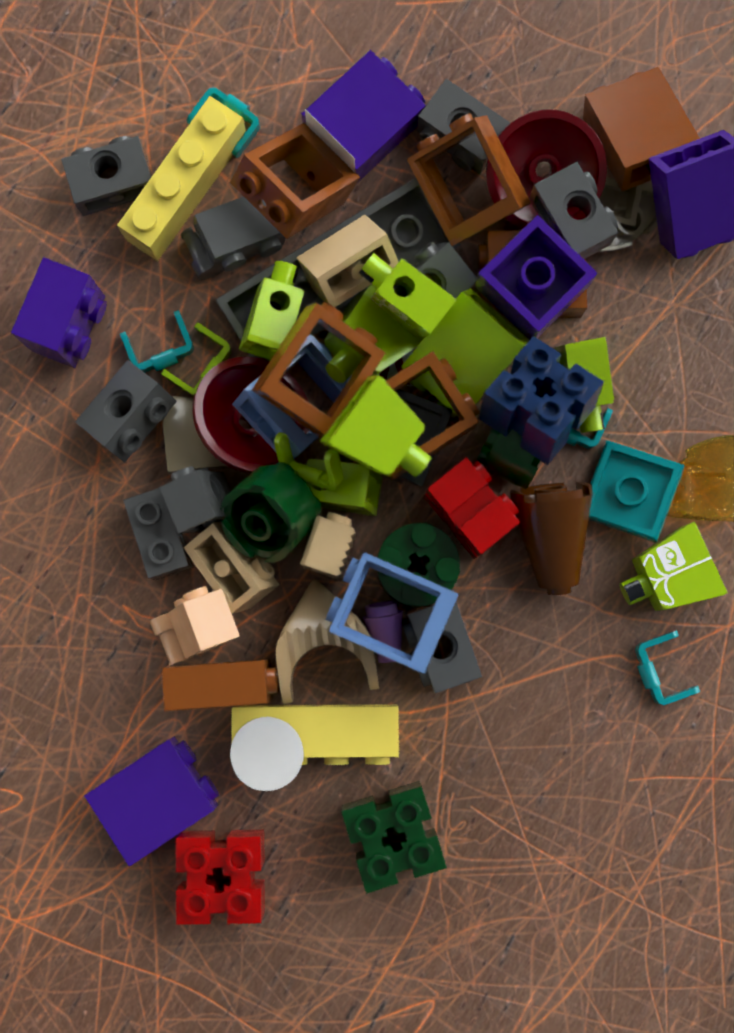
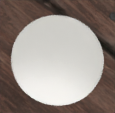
M260 717L249 721L239 729L231 744L230 759L235 774L244 784L256 790L273 791L286 786L297 776L303 763V745L298 733L291 725L278 718Z

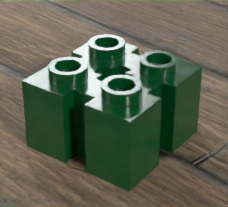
M420 780L389 790L391 800L376 805L373 795L342 805L341 813L351 844L361 841L364 848L363 851L356 852V862L366 894L399 884L397 873L412 868L415 878L447 868L435 829L432 828L425 831L422 824L423 821L432 819ZM395 827L397 833L404 832L405 836L400 838V843L392 845L390 841L385 842L382 837L387 836L386 829Z

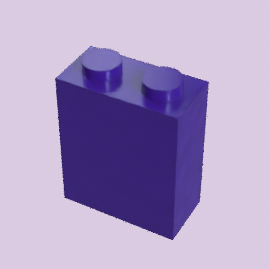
M371 50L306 109L355 158V173L360 177L358 182L417 128L418 116L426 106L424 104L425 99L420 91L413 85L406 86L397 77L398 73L392 63L384 57L379 59ZM304 111L301 114L302 123L306 124V116Z
M721 130L648 158L659 240L663 247L676 259L694 256L699 251L711 246L734 240V137L725 130Z
M175 736L84 795L129 867L214 811L219 805L215 800L219 796L215 785L207 775L201 778L193 766V763L197 761L193 751L184 740L178 742Z

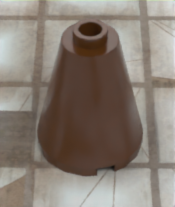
M563 482L528 486L526 490L520 488V492L510 491V498L519 510V513L515 516L520 521L518 526L538 587L547 589L548 595L569 594L572 592L571 587L579 584L593 494L590 483L576 482V490H567V486H564Z

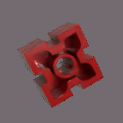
M466 457L427 488L423 498L440 519L447 524L471 557L475 559L517 526L520 521L515 516L519 513V510L513 501L505 493L497 497L488 486V483L493 479L484 466L478 461L472 464Z
M264 829L231 830L227 840L215 841V830L182 831L176 837V873L187 872V881H182L176 889V925L210 924L216 913H227V924L262 923L265 914V879L254 880V871H261L265 863ZM217 868H223V874L230 876L231 880H227L225 884H220L216 879H213L212 875H214Z

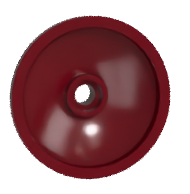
M556 109L536 110L516 118L498 135L528 198L534 184L578 162L582 171L589 172L593 177L598 190L596 195L600 199L607 177L605 151L595 131L579 117ZM487 159V188L495 204L506 198L507 195L489 159ZM541 162H548L550 165L548 174L544 176L537 175V165ZM531 203L509 215L506 219L513 225L523 229L538 214ZM567 208L568 214L573 219L582 220L586 217L580 208Z
M247 356L231 358L214 366L204 376L196 389L192 411L196 431L207 450L228 467L251 474L261 466L275 465L279 461L277 453L232 405L242 391L261 376L270 362L265 359ZM286 372L279 382L308 402L299 383ZM292 419L305 434L309 432L307 428ZM239 420L246 421L250 429L247 430L241 427Z

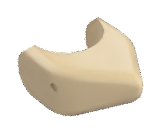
M318 580L311 581L284 625L277 641L276 665L283 704L294 702L292 681L298 662L307 652L322 645H336L354 653L365 668L370 690L379 689L374 651L329 632L332 623L325 619L335 596ZM351 611L345 626L370 637L365 625Z

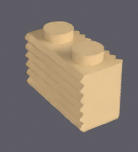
M328 512L326 518L317 516L300 563L303 568L337 580L342 578V571L346 570L344 564L348 562L347 556L351 555L350 548L353 547V540L356 539V533L353 527H351L352 520L332 512Z

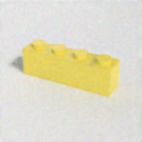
M208 97L117 224L126 241L156 261L160 259L232 158L234 147L246 132L243 117L213 97Z
M398 704L239 705L232 707L231 744L239 729L249 721L260 717H274L285 721L298 733L304 752L302 765L308 764V757H324V764L326 765L349 764V757H365V764L386 765L390 764V757H399Z

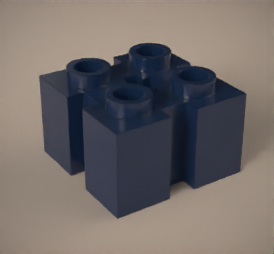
M533 336L514 358L511 374L503 370L484 392L479 420L505 437L508 436L512 429L522 436L520 447L548 465L567 443L571 428L577 430L595 409L604 381L576 363L570 370L559 364L561 353Z

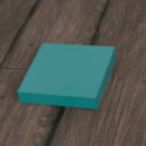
M606 440L590 483L593 494L589 520L657 543L685 465Z

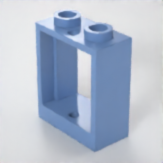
M312 334L307 337L284 372L285 374L298 363L333 402H335L350 379L349 377L344 383H338L328 375L325 366L333 357L329 349L324 344L318 342ZM258 377L242 391L232 405L275 452V436L279 432L287 434L293 459H295L319 437L311 431L305 434L288 415L251 391L259 379Z
M363 552L360 560L352 558L343 578L344 582L349 583L348 589L343 599L335 596L325 619L332 623L329 632L424 674L459 594ZM370 568L437 597L412 655L345 626Z

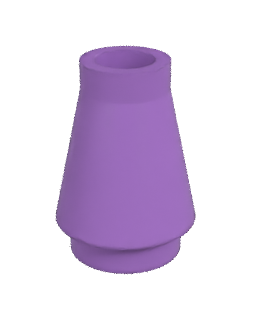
M383 601L365 606L366 615L363 616V620L370 637L401 650L403 610H398L397 601ZM377 653L379 663L394 662V660Z

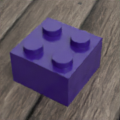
M537 215L478 273L474 287L530 340L533 336L538 338L591 285L598 273Z
M43 257L11 334L30 351L76 368L79 359L84 360L91 346L89 335L94 323H100L105 314L107 303L104 299L106 296L89 274Z

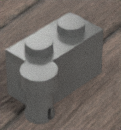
M244 196L194 215L193 225L196 232H193L192 227H189L181 233V237L185 241L194 260L191 265L198 280H207L223 271L235 270L244 265L246 259L259 254L261 257L271 256L281 250L286 239Z

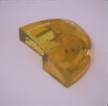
M734 435L714 437L689 447L685 450L686 458L679 462L685 465L667 517L734 522Z

